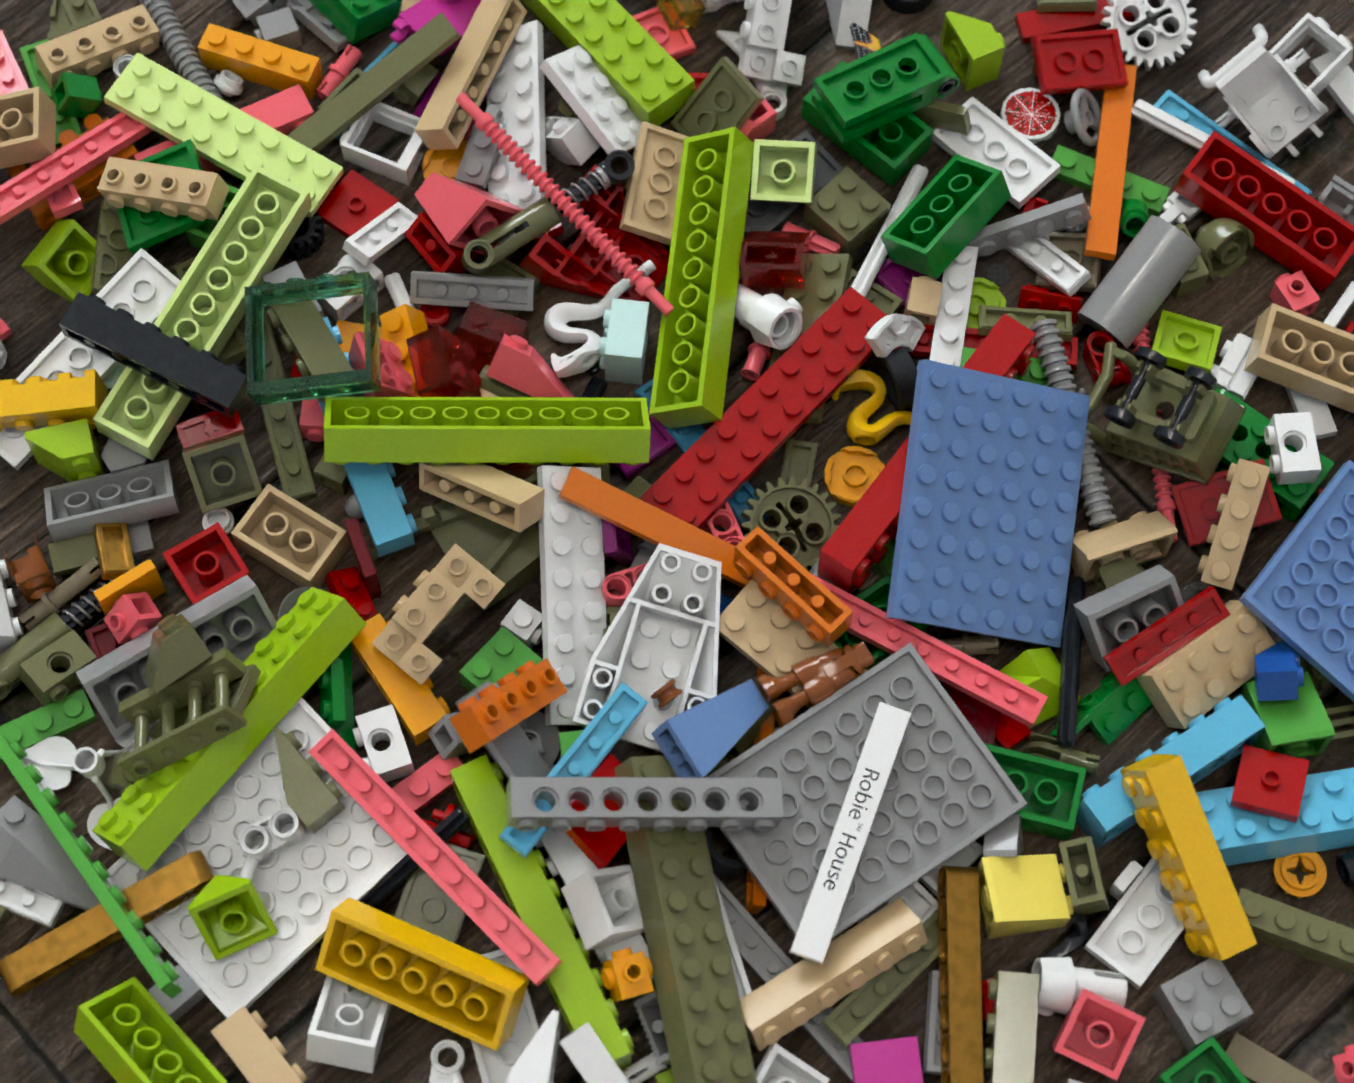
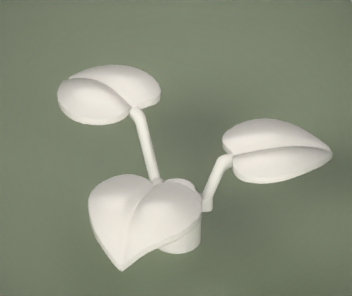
M159 720L149 724V731ZM135 726L114 737L115 741L124 747L121 750L99 749L96 752L90 747H82L77 750L70 740L60 736L49 737L26 749L25 751L28 755L24 760L28 766L32 763L44 777L40 782L44 789L47 787L52 791L65 789L72 781V771H78L85 778L91 779L105 797L107 804H99L92 809L87 820V828L91 838L97 844L111 850L92 830L98 824L101 815L111 810L121 797L113 801L111 795L100 781L99 776L103 774L106 767L104 757L114 756L121 752L129 753L135 750Z

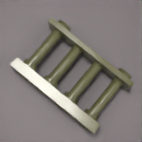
M224 647L157 694L151 687H148L119 702L118 713L135 726V750L118 758L117 764L136 779L141 780L247 726V720L229 706V683L245 674V664ZM215 690V709L202 715V697ZM188 705V723L175 729V711ZM162 718V736L149 742V724Z

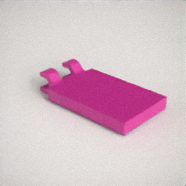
M421 0L398 14V18L392 24L396 31L391 33L389 37L400 44L442 12L461 36L439 54V56H442L458 46L481 0Z
M917 1036L848 1045L853 1083H924Z

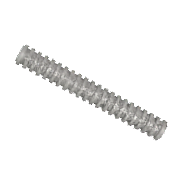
M139 0L140 5H144L160 30V41L178 70V74L223 100L168 0Z
M1049 318L1034 323L1030 330L1036 333L1034 342H1037L1036 350L1040 351L1038 358L1043 360L1041 368L1046 370L1043 375L1049 380L1046 385L1052 388L1075 392L1077 385L1072 383L1074 376L1069 373L1072 369L1070 365H1067L1068 357L1064 356L1066 349L1061 347L1063 339L1058 337L1060 330L1055 327L1058 324L1057 320ZM1086 429L1079 489H1082L1080 497L1085 499L1083 507L1088 509L1085 513L1086 517L1091 519L1088 524L1090 527L1097 528L1107 522H1114L1117 517L1115 514H1112L1113 505H1109L1111 497L1106 495L1108 487L1103 485L1105 478L1100 475L1103 471L1097 465L1100 461L1094 456L1097 451L1095 448H1092L1094 441L1089 439L1091 431Z

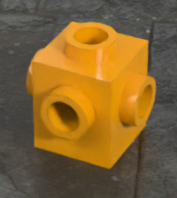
M631 947L611 952V960L602 962L604 968L601 970L602 982L607 990L609 989L613 1002L654 991L651 981L653 968L649 958L645 957L644 951L632 953Z

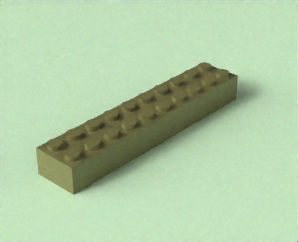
M665 755L630 757L614 768L616 777H677ZM681 800L671 801L676 810H687L685 803ZM638 801V805L642 810L653 811V806L649 801ZM640 827L639 830L626 832V842L650 962L653 968V977L674 1082L757 1083L705 830L688 831L687 827H674L673 830L661 832L653 830V827Z

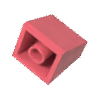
M434 172L424 180L423 184L414 194L447 243L465 249L470 241L478 239L523 210V208L475 186ZM499 242L492 246L493 249L498 245ZM474 250V251H473V252H476V253L485 255V254H484L482 251H480V250Z

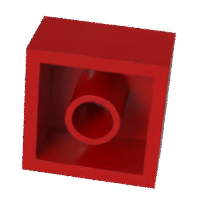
M219 522L162 553L168 569L191 606L245 575L252 579L250 571Z

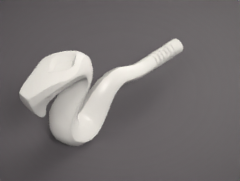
M648 260L642 266H639L637 270L644 271L643 276L646 277L655 271L656 267L651 260ZM623 278L617 282L598 303H557L546 312L544 329L550 337L562 343H585L577 350L562 357L557 356L555 353L551 354V364L558 378L585 372L594 366L600 358L599 347L601 337L594 331L569 327L567 324L570 322L596 320L604 316L605 309L611 310L612 298L618 299L624 292L634 286L629 284V278Z

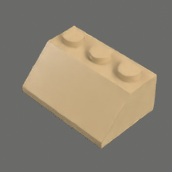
M1158 510L1148 514L1146 511H1141L1132 515L1129 520L1120 523L1114 520V522L1110 521L1103 524L1098 530L1092 532L1082 530L1075 533L1070 564L1075 576H1080L1084 579V582L1093 580L1097 568L1129 557H1134L1136 564L1139 565L1167 556L1178 531L1176 526Z

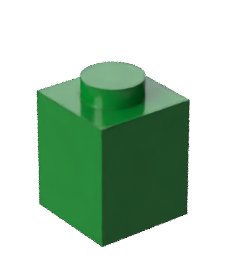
M63 72L51 89L58 115L86 118L88 115L93 114L102 103V92L99 90L96 77Z

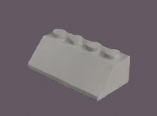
M489 680L485 681L456 701L455 704L459 705L475 695L477 700H480L477 693L490 686L491 682ZM524 720L484 745L493 760L497 762L508 782L510 777H547L555 767L554 764L549 767L546 765L541 757L545 754V751L535 737L529 740L523 731V728L527 726Z

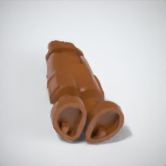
M863 641L852 647L846 644L843 647L844 650L837 648L817 657L805 658L791 666V673L785 676L772 677L770 675H761L756 678L759 691L768 704L777 700L783 693L797 685L803 688L798 693L780 699L771 705L772 712L780 728L794 720L795 714L804 705L809 704L813 707L831 697L836 691L856 679L858 675H862L864 669L875 664L872 655Z

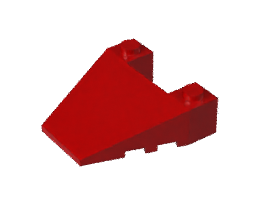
M594 165L588 172H593L597 165ZM622 186L601 189L598 191V195L593 194L588 197L589 201L586 199L582 201L580 207L592 215L589 221H595V227H601V233L608 234L607 240H614L613 246L618 245L620 247L619 252H625V258L632 259V265L637 264L639 268L648 260L653 262L656 270L650 273L648 277L655 282L654 287L657 288L667 274L669 253L661 242L619 229L626 197ZM544 233L519 264L526 272L540 279V282L544 285L603 299L606 293L623 279L624 275L623 272L618 273V267L611 266L612 260H605L606 254H600V248H594V242H588V236H582L581 233L568 250ZM636 285L632 286L618 298L643 302L648 300L646 296H641L636 292Z

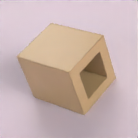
M928 276L912 277L904 315L913 316L922 324L934 325L938 315L943 282H938Z

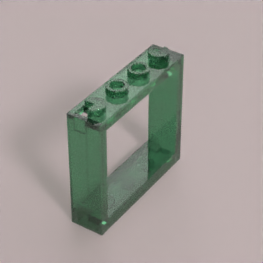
M352 270L346 275L320 274L314 279L289 278L286 282L282 283L262 282V285L245 287L247 396L256 406L326 398V396H343L381 391L377 283L369 272L356 273L355 270ZM363 294L366 369L265 381L264 306Z

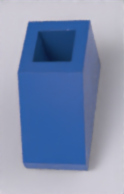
M1282 640L1254 656L1257 700H1297L1298 687L1304 686L1303 667H1300V654L1293 651V648Z

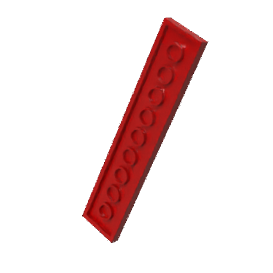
M850 286L723 414L722 421L717 420L640 497V500L701 529L874 353L865 336L876 322L887 315Z

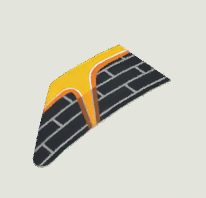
M855 23L850 25L858 59L881 49L879 40Z

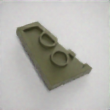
M103 199L100 206L91 292L96 295L136 254H133L127 247L117 208L109 205L106 199Z

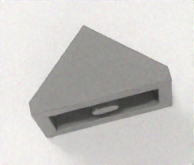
M1014 814L984 835L983 857H1017L1024 851L1020 814Z

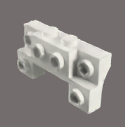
M792 0L744 1V9L747 10L746 21H743L740 27L739 37L743 41L738 69L747 79L793 87L802 84L806 56L784 51Z

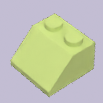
M754 139L750 200L811 204L816 170V143Z

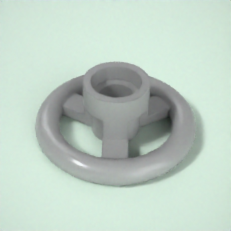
M1080 88L1072 94L1070 110L1065 112L1064 122L1069 133H1077L1084 144L1094 147L1097 146L1101 110L1095 97L1087 89ZM1088 127L1095 131L1093 138L1086 132Z

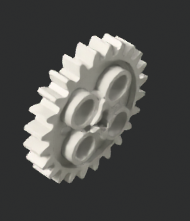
M1106 0L1110 6H1105L1101 13L1108 17L1103 18L1100 25L1108 27L1107 29H1118L1122 53L1125 55L1124 64H1127L1132 59L1134 60V66H1137V68L1141 63H1144L1146 71H1149L1153 63H1155L1156 67L1160 70L1164 66V60L1169 65H1172L1175 62L1174 55L1181 58L1185 54L1182 48L1188 49L1192 44L1187 38H1193L1196 35V32L1190 29V27L1195 26L1198 20L1189 18V16L1194 14L1196 8H1187L1186 6L1190 0H1158L1160 8L1151 7L1148 0ZM1167 9L1171 10V13L1161 16L1153 25L1147 24L1130 36L1126 34L1127 31L1139 27L1144 20L1150 21ZM1122 12H1131L1135 17V22L1126 21L1123 18ZM1163 23L1172 24L1175 28V33H1167L1163 29ZM1137 37L1147 38L1150 47L1140 46Z

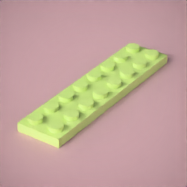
M138 52L104 96L106 104L177 144L191 139L200 157L245 181L256 164L309 191L312 206L306 215L309 218L313 217L343 174L342 166Z

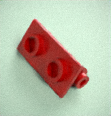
M1028 283V286H1021L1017 308L1072 312V323L1077 324V313L1081 308L1083 299L1081 296H1076L1077 292L1073 296H1067L1061 291L1055 290L1054 293H1051L1048 288L1032 286Z

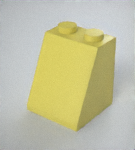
M1056 854L1018 855L1017 857L990 856L981 858L977 867L979 875V901L983 911L982 915L988 939L1066 927L1074 910L1070 895L1065 896L1063 883H1066L1064 865L1062 863L1058 864Z

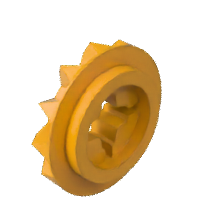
M1304 852L1276 858L1272 870L1276 879V885H1279L1284 890L1285 895L1291 894L1297 896L1298 899L1314 896L1322 889L1327 878L1325 863L1316 852ZM1299 861L1302 871L1309 874L1302 878L1300 884L1297 876L1289 872L1296 868Z

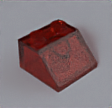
M470 301L458 327L448 368L477 379L484 366H490L504 334L509 336L518 335L527 341L529 340L528 322Z

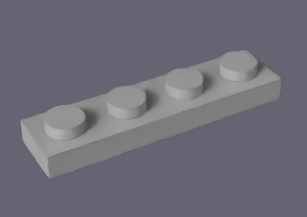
M1080 193L987 225L971 240L969 246L979 247L977 258L989 256L1007 247L1021 245L1025 241L1050 235L1054 231L1069 226H1077L1083 221L1092 219L1084 196Z
M412 271L410 303L533 311L535 279Z

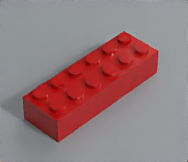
M1216 131L1212 132L1173 187L1174 191L1213 218L1225 217L1243 223L1254 234V246L1292 272L1296 273L1302 270L1310 284L1321 292L1326 290L1354 251V225Z

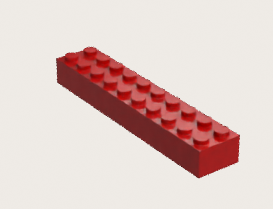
M1004 313L962 368L1015 379L1018 375L1023 377L1032 364L1030 358L1036 350V347L1033 346L1036 333ZM909 436L820 550L817 574L848 593H851L855 587L860 589L865 584L870 575L868 572L873 563L879 565L889 550L886 546L892 539L896 541Z

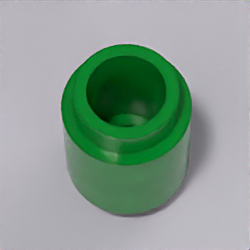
M1128 199L1122 203L1119 225L1121 231L1128 237L1135 238L1150 218L1148 207L1142 200Z

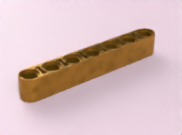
M193 851L124 889L122 892L128 899L124 905L129 912L133 909L144 924H147L198 895L214 875L202 851ZM100 903L0 960V974L10 995L17 996L33 989L119 940L123 935Z
M941 866L937 882L941 1083H984L979 875L976 868Z

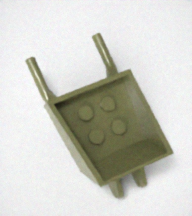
M535 468L499 469L537 486V471ZM445 500L434 506L421 508V517L414 519L418 532L413 533V535L431 531L445 555L456 543L506 584L485 610L540 575L539 521L519 533ZM375 546L368 549L373 561L379 558ZM464 594L440 624L463 610L472 599ZM477 604V606H478L480 609H482L483 611H485L480 605Z

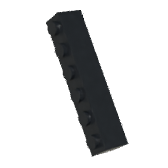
M78 292L59 323L64 336L229 418H232L250 388L248 376L239 366L231 363L227 366L219 362L218 358L211 352L206 350L199 352L191 348L190 344L178 336L171 338L163 334L159 327L150 322L142 324L134 320V316L128 311L121 308L114 310L106 306V302L96 295L90 294L88 297Z

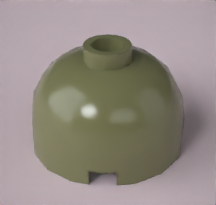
M1221 217L1202 225L1198 229L1194 242L1201 250L1200 255L1210 273L1209 277L1215 279V276H1219L1221 279L1227 278L1235 273L1247 260L1248 257L1244 253L1248 246L1253 249L1254 234L1243 223L1235 219Z

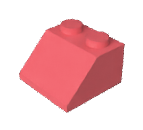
M1082 988L1073 1002L1070 1011L1065 1015L1051 1046L1054 1051L1117 1081L1146 1018Z

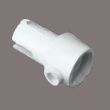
M738 283L734 322L750 330L756 343L777 350L787 349L793 345L800 335L803 323L801 315L803 309L799 302L794 298H789L786 301L774 293L762 296Z
M1037 957L1033 963L1031 974H1040L1038 1013L1041 1015L1051 1016L1054 1012L1067 1015L1082 988L1122 1007L1125 1006L1127 980H1124V973L1074 967L1071 957Z

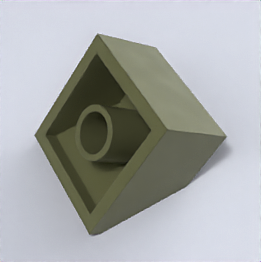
M181 613L177 616L171 614L162 619L157 624L159 628L152 635L144 678L156 694L212 656L191 623Z

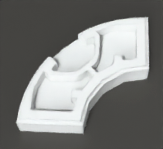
M897 313L890 314L876 322L865 336V339L877 357H886L897 347H903L905 350L912 352L923 334L925 326L913 316Z

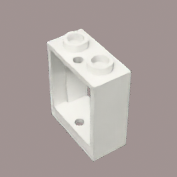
M1308 12L1269 52L1272 55L1277 53L1284 59L1309 34L1334 54L1337 58L1309 86L1317 96L1352 61L1353 48L1351 42L1345 36H1337L1332 32L1324 19L1321 17L1315 18Z
M379 102L355 121L349 131L345 130L339 144L342 148L343 159L409 186L425 153L429 149L414 131L420 118ZM373 121L412 136L397 163L359 148Z

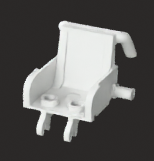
M1257 24L1252 29L1256 37L1255 40L1212 76L1204 69L1199 72L1198 78L1203 87L1209 89L1217 87L1225 95L1223 99L1229 105V110L1214 120L1219 126L1225 128L1235 119H1240L1251 133L1248 137L1268 159L1272 158L1284 147L1296 158L1300 153L1291 141L1308 127L1318 138L1323 136L1324 133L1316 126L1315 122L1327 113L1329 109L1295 75L1296 69L1310 58L1307 52L1301 48L1294 56L1285 61L1277 53L1272 55L1265 48L1268 41L1267 31L1262 24Z

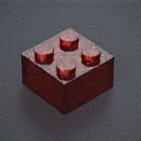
M439 325L406 339L419 396L481 397L479 388L481 387V379L475 371L473 362L475 352L470 343L465 342Z

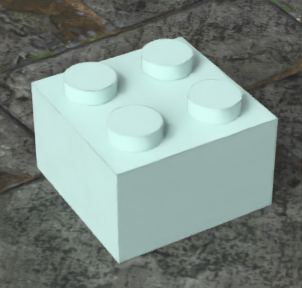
M612 298L611 310L605 309L604 337H601L599 347L600 369H605L606 381L642 385L649 335V302Z

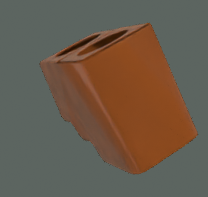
M35 538L36 545L27 550L29 555L15 561H10L6 553L4 556V561L28 604L41 600L40 596L44 592L50 593L57 587L40 545Z

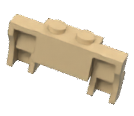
M456 543L430 573L425 569L413 583L417 587L409 598L404 594L392 608L396 614L372 642V645L420 685L425 683L426 679L443 661L425 646L424 642L464 594L485 610L506 585Z

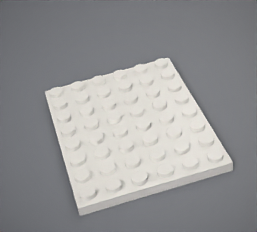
M301 697L147 871L120 858L108 869L111 876L107 880L113 887L116 884L123 891L182 856L197 850L202 851L214 876L239 877L245 860L243 856L244 851L239 844V835L242 830L275 812L277 809L289 808L293 810L286 800L274 730L278 727L285 735L291 731L303 745L298 751L307 759L311 756L309 751L331 728ZM319 763L318 765L323 770L319 776L325 784L332 781L344 796L339 801L344 805L345 809L315 834L305 825V834L301 840L293 844H285L276 849L268 859L262 860V862L258 861L252 879L253 885L278 929L277 934L216 961L188 911V905L196 896L145 924L150 933L174 960L180 964L226 1018L243 1006L248 1009L324 937L331 911L348 897L360 901L407 855L396 841ZM287 819L281 824V833H287L292 830L294 819ZM263 835L256 836L252 840L251 850L259 849L263 845Z

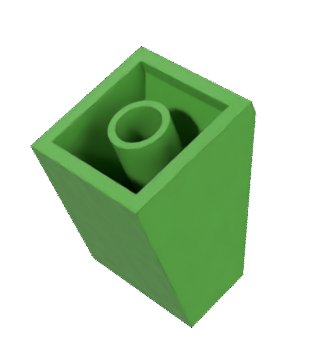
M1303 672L1304 686L1298 687L1297 700L1258 701L1255 690V676L1244 683L1239 691V696L1242 695L1265 724V728L1253 744V747L1297 758L1317 756L1323 753L1336 734L1308 672Z

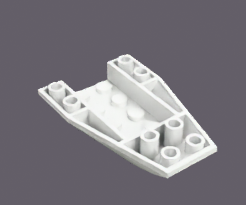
M661 543L658 544L590 658L572 722L586 728L623 682L644 698L648 704L619 740L663 753L651 733L667 719L717 696L722 562ZM674 679L676 681L675 687L682 689L683 693L659 709L658 700L652 699L650 696Z

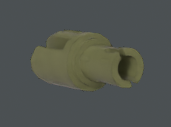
M1035 732L1030 733L1027 754L1087 768L1086 773L1093 776L1096 775L1100 755L1072 748H1060L1056 738Z

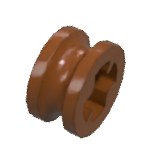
M674 679L650 696L652 699L658 700L659 709L683 693L682 689L675 687L676 681Z

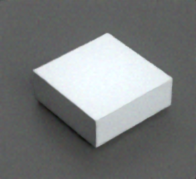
M1135 860L1131 861L1109 889V894L1119 900L1141 873L1143 867Z

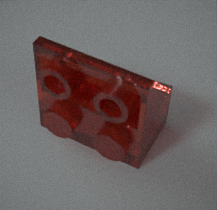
M750 230L742 241L739 263L743 285L745 287L804 289L810 232Z

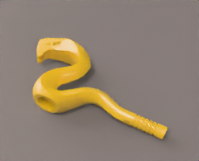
M856 370L831 396L834 401H837L839 394L843 391L867 390L872 393L870 398L855 407L848 416L846 430L848 436L855 444L863 446L877 444L896 427L911 425L912 412L906 410L894 411L885 415L874 424L867 423L868 418L882 405L886 395V386L883 380L874 372Z

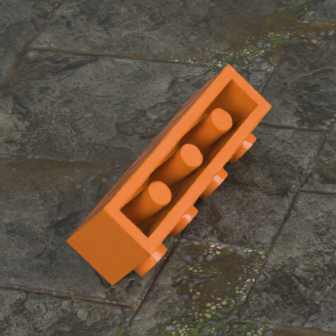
M759 526L753 529L735 546L734 566L743 577L752 578L766 598L770 600L774 598L782 606V611L792 621L798 620L806 628L805 631L812 640L817 643L822 642L828 648L851 626L853 611Z
M547 658L536 665L533 660H530L515 670L518 674L517 677L512 671L496 681L499 688L493 683L478 692L477 695L480 700H477L475 695L457 705L460 712L449 718L470 753L568 692Z

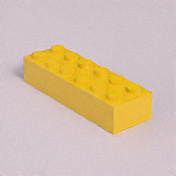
M1153 754L1120 769L1123 776L1121 780L1123 790L1128 797L1132 798L1136 808L1134 811L1135 819L1138 825L1145 830L1149 840L1147 841V848L1150 855L1159 864L1161 883L1166 890L1170 891L1174 901L1172 904L1173 912L1176 918L1183 923L1187 933L1184 937L1188 948L1195 955L1223 961L1256 945L1257 941L1181 755Z
M350 897L331 911L315 970L495 1051L513 1034L529 982V978L525 974Z

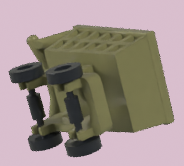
M1115 342L1105 343L1102 371L1089 395L1088 416L1097 409L1114 376L1116 359L1122 361L1135 375L1122 400L1118 399L1115 406H1107L1104 416L1110 420L1106 433L1096 425L1088 422L1086 429L1091 431L1089 437L1103 446L1105 453L1207 486L1247 410L1246 407L1236 403L1230 397L1214 391L1213 388L1217 379L1203 369L1188 366L1184 376H1181L1164 368L1167 359L1155 350L1139 346L1135 355H1132L1125 350L1117 348ZM1166 403L1173 405L1174 414L1170 418L1160 419L1157 416V410L1161 405Z

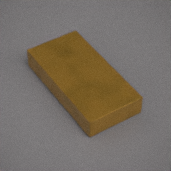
M96 523L93 533L102 580H114L135 567L127 523Z

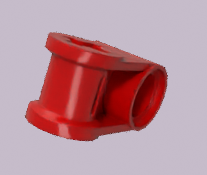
M1105 331L1091 333L1082 350V358L1088 368L1094 386L1102 371L1104 353H1097L1092 349V346H1099L1104 350L1105 343L1114 342L1112 336ZM1118 359L1115 360L1114 376L1108 388L1119 384L1128 385L1131 383L1129 368Z

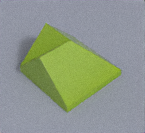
M1050 647L1026 650L1000 670L1003 674L1048 696L1033 727L1058 715L1061 664Z
M215 875L188 905V911L216 961L278 933L273 919L250 878Z

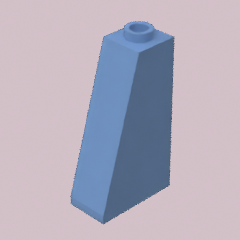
M750 679L667 719L651 734L677 777L704 778L769 706L753 680Z

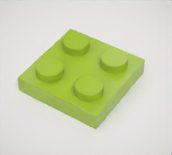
M1162 310L1152 350L1157 351L1167 359L1166 366L1186 371L1188 366H1195L1211 373L1222 327Z

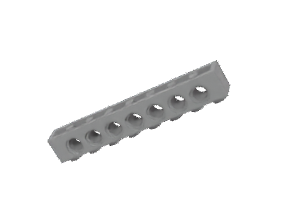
M510 777L506 787L507 827H517L518 831L523 832L537 830V827H551L552 831L558 832L571 830L572 827H585V830L592 832L605 830L606 827H619V830L626 832L639 830L640 827H653V830L661 832L673 830L674 827H687L688 831H704L708 827H721L722 831H737L741 827H754L756 831H770L777 827L784 818L782 778ZM540 799L546 800L550 803L552 809L550 811H541L537 808L535 801ZM574 799L582 801L586 810H574L570 806L569 801ZM614 800L619 805L620 810H608L603 801ZM681 800L685 803L687 810H676L671 801ZM739 800L749 801L754 811L743 810L739 805ZM638 801H649L653 806V811L642 810L638 805ZM705 801H716L720 806V811H711L706 806Z

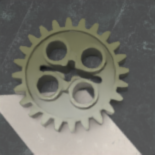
M791 476L788 479L787 485H785L782 478L778 477L775 481V488L768 481L763 485L765 493L760 489H756L753 494L757 500L749 498L745 503L751 510H743L741 516L748 520L739 526L741 530L748 531L744 538L759 526L777 544L780 542L788 543L792 549L791 556L806 570L808 568L810 571L820 557L821 548L839 526L834 525V522L841 517V514H832L831 512L836 506V502L827 504L825 499L829 493L825 492L818 495L819 484L817 483L811 489L807 488L806 478L799 485H796L794 476ZM796 500L800 502L804 508L803 513L793 512L790 507V501ZM777 503L782 506V511L776 507ZM763 515L773 516L777 522L776 527H767L763 522ZM787 524L789 526L794 524L797 529L795 531H787L785 526ZM806 528L815 529L818 532L819 540L811 541L808 539L805 533ZM800 544L806 549V552L800 550Z

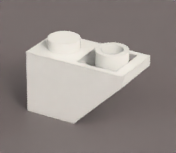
M554 116L545 118L546 150L564 164L582 166L601 146L580 118Z

